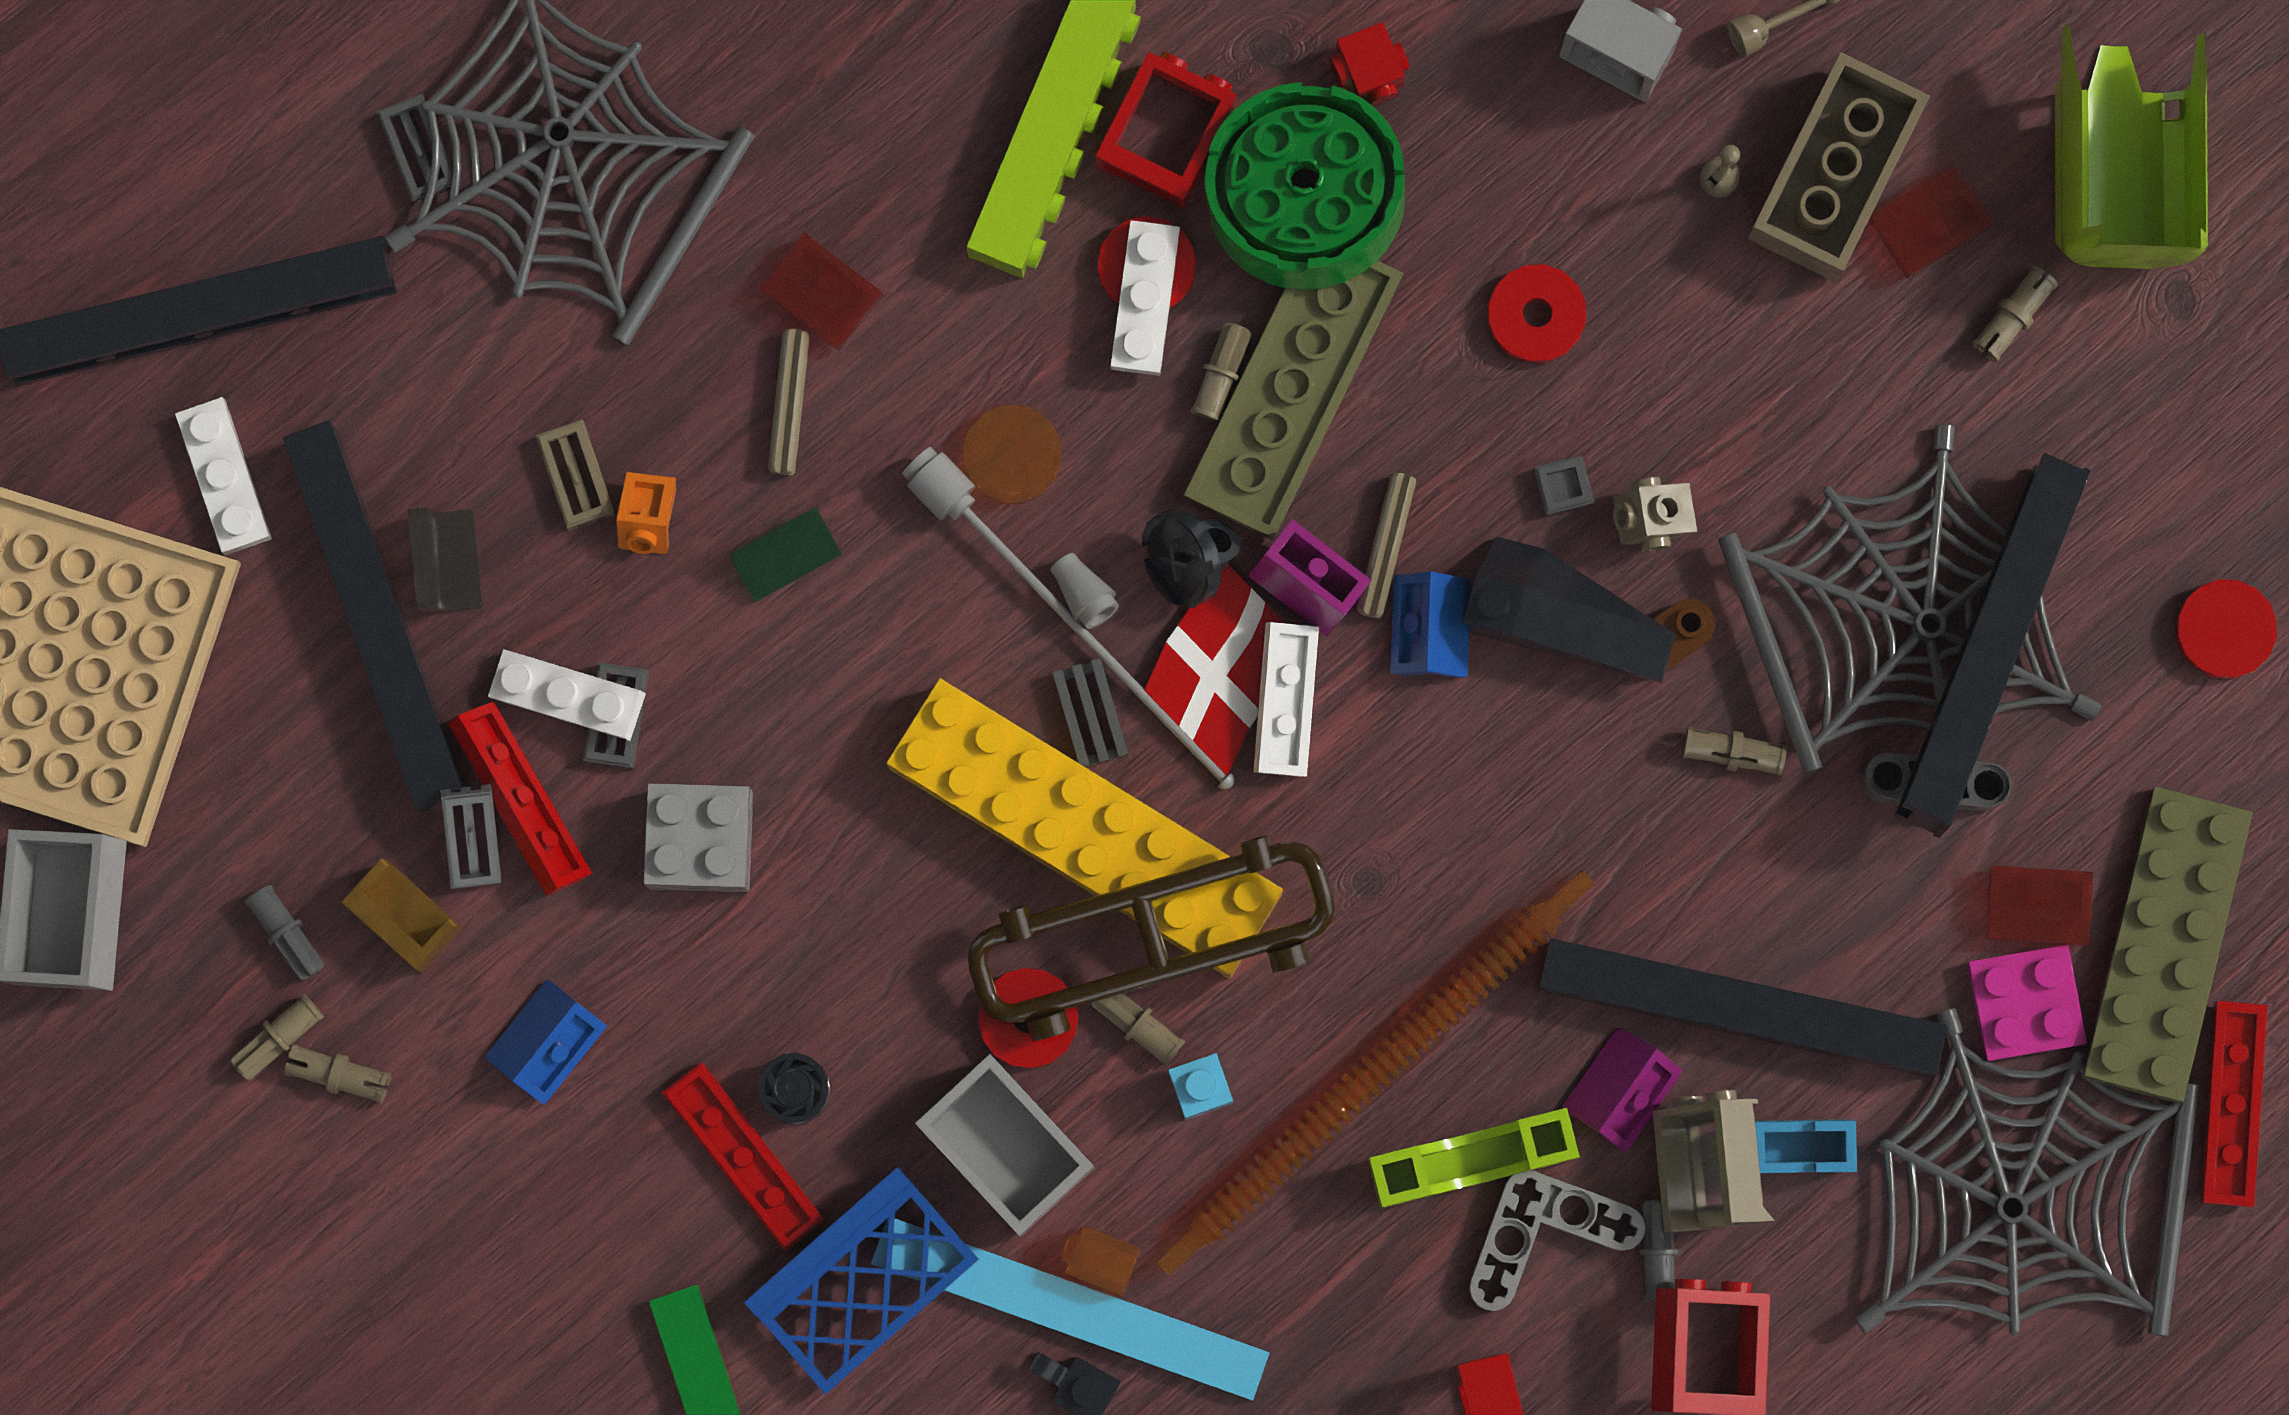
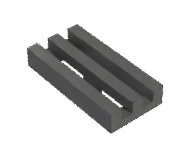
M423 94L376 111L414 205L423 202L431 171V165L409 113L410 110L418 108L432 143L427 112L421 108V104L426 101ZM400 115L427 185L419 188L391 121V118ZM441 137L440 166L445 177L437 180L434 197L441 195V192L451 189L453 167Z
M1101 658L1087 664H1079L1066 670L1061 669L1052 672L1078 763L1087 768L1128 756ZM1092 673L1095 675L1116 747L1107 751L1085 675ZM1075 679L1097 753L1087 756L1066 685V681Z
M598 662L597 678L608 681L609 675L617 676L616 683L627 686L628 677L636 678L634 689L646 693L649 678L648 669ZM645 698L631 740H626L624 756L616 755L619 738L609 734L605 753L596 752L599 731L588 728L583 756L585 763H598L634 770Z
M491 784L481 785L480 790H471V787L460 788L461 792L451 793L450 789L440 790L451 889L501 883ZM474 803L483 804L490 872L480 873L473 813ZM462 805L470 873L467 875H460L453 815V806Z

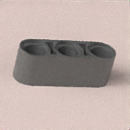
M1883 753L1874 757L1861 772L1860 785L1864 794L1871 800L1879 803L1899 804L1918 755ZM1976 761L1957 810L1987 812L2001 805L2009 797L2012 788L2011 777L2007 770L1999 764ZM1885 765L1895 771L1898 782L1894 790L1886 791L1880 789L1873 780L1875 767ZM1977 775L1990 776L1996 782L1998 792L1993 800L1982 799L1976 794L1973 783Z

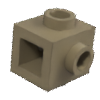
M1660 477L1644 478L1632 481L1630 483L1631 490L1613 497L1615 507L1613 520L1619 531L1621 546L1641 544L1642 552L1659 551L1670 548L1672 541L1698 532L1690 483L1661 485Z

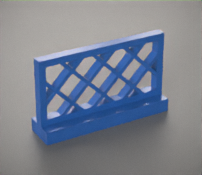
M897 1167L744 1303L765 1324L826 1395L979 1259L916 1188L901 1168ZM911 1198L925 1213L924 1235L894 1233L895 1212ZM889 1218L888 1233L873 1232ZM931 1221L944 1236L930 1235ZM866 1237L887 1238L885 1269L856 1267L857 1245ZM894 1239L923 1241L921 1271L892 1269ZM929 1241L950 1242L964 1259L948 1273L928 1272ZM850 1252V1266H835ZM828 1271L849 1272L847 1302L818 1301L819 1279ZM856 1272L885 1274L883 1305L854 1303ZM891 1275L921 1277L919 1299L911 1306L889 1305ZM927 1277L941 1278L926 1292ZM812 1286L811 1300L797 1299ZM789 1305L811 1306L809 1336L788 1335L775 1318ZM817 1306L847 1308L845 1338L815 1337ZM853 1308L882 1310L881 1332L874 1339H851ZM889 1311L903 1312L888 1325ZM794 1341L808 1342L807 1356ZM815 1342L844 1344L843 1366L828 1379L813 1364ZM851 1345H866L850 1359Z

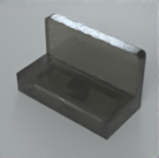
M428 507L408 509L417 608L424 615L480 609L483 606L474 513L469 509L432 513Z

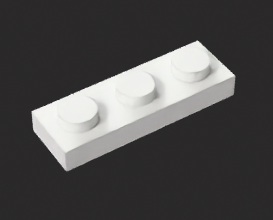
M1130 221L1111 370L1160 376L1180 234V227Z
M221 397L175 413L221 552L224 555H228L271 540L272 537L226 400Z
M1275 622L1265 624L1253 773L1307 777L1319 627Z
M503 649L488 697L630 741L646 693Z

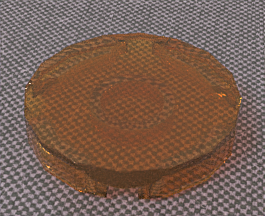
M1001 405L983 413L970 427L963 444L964 467L971 482L985 497L1002 504H1024L1034 500L1035 497L1040 496L1044 491L1046 492L1054 484L1062 465L1061 442L1054 425L1040 412L1023 405Z

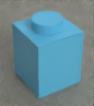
M1217 1053L1169 1070V1076L1185 1121L1233 1104V1098Z

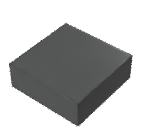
M1582 455L1533 468L1545 517L1594 505L1595 502Z

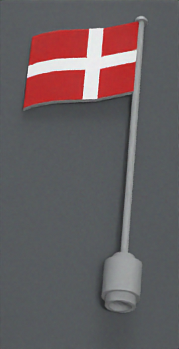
M928 447L918 455L902 473L909 481L907 487L940 521L948 515L954 521L963 515L1220 782L1217 787L1223 790L1231 788L1235 779L1232 773L1228 774L1250 726L1258 716L1265 624L1268 622H1285L1229 566L1221 571V583L1216 595L1202 605L1189 608L1170 635L1144 689L1079 621L1074 620L1072 614L970 509L975 502V499L970 494L976 486L943 452L937 454L932 447Z

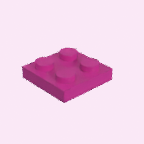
M2068 945L1966 963L1985 1061L2087 1044Z

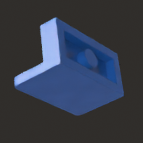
M1431 571L1394 575L1390 674L1399 676L1437 674L1454 678L1467 677L1469 630L1463 623L1471 595V581L1468 578Z
M546 980L490 1049L486 1059L511 1081L545 1105L606 1029L607 1025L552 981Z

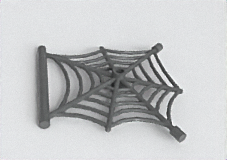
M510 0L478 48L429 101H424L421 104L422 110L427 112L432 139V166L427 192L416 222L408 227L406 224H403L384 238L394 253L416 240L414 236L422 230L451 232L478 242L500 261L514 284L512 292L514 298L520 299L524 291L533 289H563L578 292L616 312L619 324L611 337L623 345L629 346L754 140L755 135L747 129L738 126L730 141L718 140L685 123L661 102L647 82L636 58V55L642 49L640 42H633L628 48L599 38L574 24L549 4L547 0H537V2L570 31L597 46L623 55L612 67L582 57L560 43L539 21L534 0H523L526 10L525 17L506 48L483 77L454 106L438 103L484 54L505 25L519 0ZM529 26L535 54L526 68L483 112L463 109L492 79L513 52ZM543 37L556 50L582 66L605 73V75L598 83L572 75L550 63ZM629 63L644 93L658 111L676 127L698 139L667 137L644 119L630 101L619 78V75ZM538 64L542 81L529 102L510 118L492 115L519 89ZM551 72L570 83L590 89V93L581 103L567 99L555 91ZM612 83L623 105L636 122L651 135L633 134L614 115L603 94ZM545 92L551 118L546 125L519 121L535 107ZM597 100L607 119L621 133H609L589 110ZM558 102L565 107L574 109L567 119L561 117ZM436 114L445 117L451 139L453 176L449 200L428 213L436 191L440 168V136L436 120ZM584 116L598 132L574 130V126ZM454 118L463 120L471 157L472 186L459 193L462 171L460 140ZM472 122L485 124L493 146L495 171L481 180L479 152ZM495 127L513 130L518 141L517 156L504 165L502 162L501 144ZM557 129H565L569 132L567 138L562 141H555L551 136ZM524 133L545 137L526 150ZM575 141L599 143L585 156L577 169L571 152ZM611 144L626 145L609 158L593 181L589 198H587L581 178L593 159ZM638 146L663 147L644 159L622 182L605 213L599 233L593 210L599 188L615 164ZM551 148L545 172H543L539 166L533 164L530 160ZM678 148L696 149L665 173L639 204L625 232L614 276L605 250V243L613 215L627 189L651 164ZM710 150L723 151L626 311L621 296L624 265L632 236L646 208L662 187L686 165ZM561 154L568 175L555 177ZM522 166L533 172L541 181L540 191L527 178L513 171ZM504 177L523 185L537 200L533 217L515 200L493 189H489V187ZM571 183L578 205L564 202H548L551 188L558 184ZM481 194L508 205L523 218L529 227L525 246L516 230L499 215L481 207L464 203ZM453 210L475 213L495 222L511 237L522 257L518 273L515 272L505 254L483 236L455 225L438 224L435 222ZM562 210L581 213L588 233L566 227L541 228L545 211ZM570 236L592 243L598 263L569 255H534L538 237ZM531 263H569L599 272L603 275L611 300L580 284L558 280L527 282Z
M1935 425L1933 451L1937 452L1936 462L1918 481L1894 494L1860 498L1837 494L1831 486H1825L1822 492L1826 498L1817 513L1806 526L1788 539L1754 552L1741 547L1737 533H1732L1718 539L1804 774L1823 768L1817 752L1823 744L1859 729L1881 725H1905L1927 731L1931 724L1929 722L1901 717L1866 719L1841 728L1839 727L1859 706L1883 701L1914 702L1937 709L1949 678L1943 679L1940 662L1949 656L1958 654L1964 638L1945 629V619L1964 605L1965 626L1968 631L1973 618L1972 598L1985 588L1992 571L1991 569L1981 576L1958 567L1939 554L1941 537L1967 556L1993 568L1995 560L1968 547L1942 528L1943 512L1962 531L1983 546L1999 553L2001 548L2000 544L1987 539L1966 524L1944 501L1946 476L1958 495L1981 520L2004 537L2008 529L2001 526L1983 511L1967 493L1948 463V453L1953 452L1955 427L1952 425ZM1935 475L1933 498L1918 511L1899 520L1874 522L1854 518L1844 504L1868 507L1896 502L1923 487ZM1831 505L1843 520V523L1818 551L1792 567L1765 557L1798 543L1818 525ZM1932 509L1931 526L1922 533L1904 541L1874 543L1862 529V527L1874 530L1901 528L1920 519ZM1848 528L1860 543V546L1846 563L1825 579L1802 572V570L1810 567L1826 555L1841 539ZM1930 537L1928 557L1911 565L1890 566L1879 552L1906 549ZM1865 551L1877 566L1852 591L1833 584L1834 581L1852 569ZM1747 562L1762 567L1784 589L1802 614L1815 641L1822 668L1824 709L1821 731L1813 739ZM1938 563L1955 575L1974 581V583L1961 593L1948 590L1937 581ZM1927 567L1926 577L1916 581H1901L1895 574L1913 573ZM1881 574L1891 585L1890 591L1883 602L1861 595ZM1783 576L1812 587L1829 611L1842 640L1847 671L1844 705L1832 719L1831 674L1822 637L1809 610ZM1925 586L1923 610L1907 589L1916 590ZM1936 591L1942 596L1951 599L1940 610L1934 609ZM1826 593L1846 600L1862 623L1870 649L1869 680L1854 696L1855 668L1851 641L1838 610ZM1896 595L1899 596L1910 613L1890 606L1895 600ZM2042 595L2037 606L2039 623L2061 688L2044 679L2027 632L2023 646L2034 674L2014 664L2011 675L2016 678H2009L2006 687L2032 685L2051 696L2030 697L2003 702L1998 705L1995 714L2009 709L2037 704L2071 705V711L2090 721H2094L2102 704L2081 693H2078L2076 696L2072 694L2058 658L2047 621ZM1860 606L1880 613L1888 637V660L1879 670L1876 640L1870 621ZM1890 618L1909 625L1910 637L1897 651L1895 632ZM1922 619L1931 622L1933 633L1926 632L1922 628ZM1936 638L1942 639L1953 645V647L1938 653ZM1918 643L1925 644L1927 656L1906 657ZM1924 664L1930 666L1931 677L1915 673H1890L1898 665ZM1909 680L1933 686L1936 700L1916 694L1903 693L1869 695L1882 682Z
M1956 1008L1937 1013L1939 1024L1947 1025L1945 1038L1949 1037L1951 1049L1941 1078L1927 1103L1915 1118L1890 1140L1883 1139L1880 1142V1147L1884 1153L1887 1188L1888 1231L1886 1262L1880 1303L1876 1305L1873 1302L1853 1317L1857 1326L1866 1334L1886 1319L1884 1315L1886 1312L1914 1307H1949L1981 1313L2009 1324L2010 1334L2015 1336L2020 1333V1322L2040 1311L2076 1301H2102L2144 1311L2150 1316L2148 1334L2168 1337L2200 1086L2188 1084L2183 1103L2172 1102L2166 1105L2127 1097L2103 1083L2087 1080L2099 1091L2122 1104L2157 1111L2135 1126H2130L2099 1113L2070 1090L2077 1072L2079 1071L2081 1075L2083 1074L2084 1064L2082 1061L2084 1054L2081 1051L2074 1052L2070 1061L2044 1070H2011L1983 1060L1962 1044L1959 1034L1963 1033ZM1967 1058L1986 1070L2013 1079H2042L2064 1071L2065 1074L2058 1088L2037 1096L2012 1097L1991 1091L1975 1081ZM1956 1061L1964 1086L1949 1111L1927 1134L1907 1148L1898 1145L1899 1142L1922 1123L1934 1108L1949 1081ZM1978 1092L1993 1100L2010 1105H2036L2052 1098L2053 1100L2045 1116L2031 1119H2012L1984 1110ZM1968 1096L1973 1111L1948 1139L1924 1157L1915 1154L1917 1150L1933 1140L1955 1117ZM2067 1097L2093 1119L2123 1133L2106 1144H2102L2080 1134L2058 1115ZM2176 1114L2152 1303H2150L2140 1295L2131 1269L2126 1239L2127 1201L2133 1175L2145 1147L2161 1122ZM1987 1120L2010 1127H2036L2040 1125L2041 1127L2034 1142L2009 1144L1993 1140ZM1976 1122L1981 1139L1963 1157L1944 1168L1931 1162L1954 1145ZM2054 1124H2056L2073 1139L2095 1150L2080 1160H2076L2056 1148L2047 1139ZM2144 1133L2125 1173L2118 1204L2117 1235L2122 1268L2128 1286H2126L2113 1276L2103 1250L2099 1209L2104 1181L2117 1150ZM1985 1148L1990 1165L1980 1177L1969 1182L1953 1173L1969 1163ZM2044 1148L2050 1154L2070 1166L2049 1178L2041 1170L2037 1162ZM1997 1149L2011 1153L2030 1152L2027 1159L2012 1162L2000 1159ZM1893 1154L1907 1162L1911 1208L1910 1247L1905 1284L1890 1295L1896 1240ZM2104 1158L2096 1177L2090 1212L2093 1245L2101 1265L2100 1267L2080 1252L2073 1221L2075 1194L2088 1167ZM1916 1167L1933 1175L1939 1214V1247L1937 1259L1914 1276L1919 1240V1196ZM2003 1168L2010 1170L2022 1169L2012 1192H2010ZM2034 1172L2042 1183L2023 1194ZM1994 1176L2000 1197L1982 1189L1980 1186ZM2073 1177L2067 1192L2065 1227L2069 1245L2057 1236L2053 1218L2055 1188ZM1943 1181L1959 1189L1963 1209L1961 1239L1947 1251V1210ZM1969 1194L1991 1205L1993 1216L1971 1233L1972 1211ZM2046 1194L2044 1214L2047 1228L2027 1215L2028 1204ZM2006 1200L2016 1205L2017 1214L2015 1218L2008 1217L2004 1213L2003 1204ZM2016 1223H2021L2039 1237L2017 1240ZM1999 1224L2005 1225V1238L1988 1233ZM1977 1241L1995 1243L2006 1248V1265L1987 1258L1963 1254V1252ZM2049 1243L2058 1250L2037 1253L2020 1261L2017 1258V1248ZM2070 1258L2085 1269H2065L2043 1274L2018 1285V1270L2042 1260ZM1956 1260L1982 1265L2006 1274L2007 1288L1984 1279L1958 1275L1932 1276L1950 1262ZM2068 1277L2097 1278L2121 1295L2116 1296L2099 1292L2073 1293L2045 1300L2019 1312V1294L2042 1283ZM1948 1283L1978 1286L2008 1297V1315L1983 1305L1952 1299L1901 1300L1920 1286Z

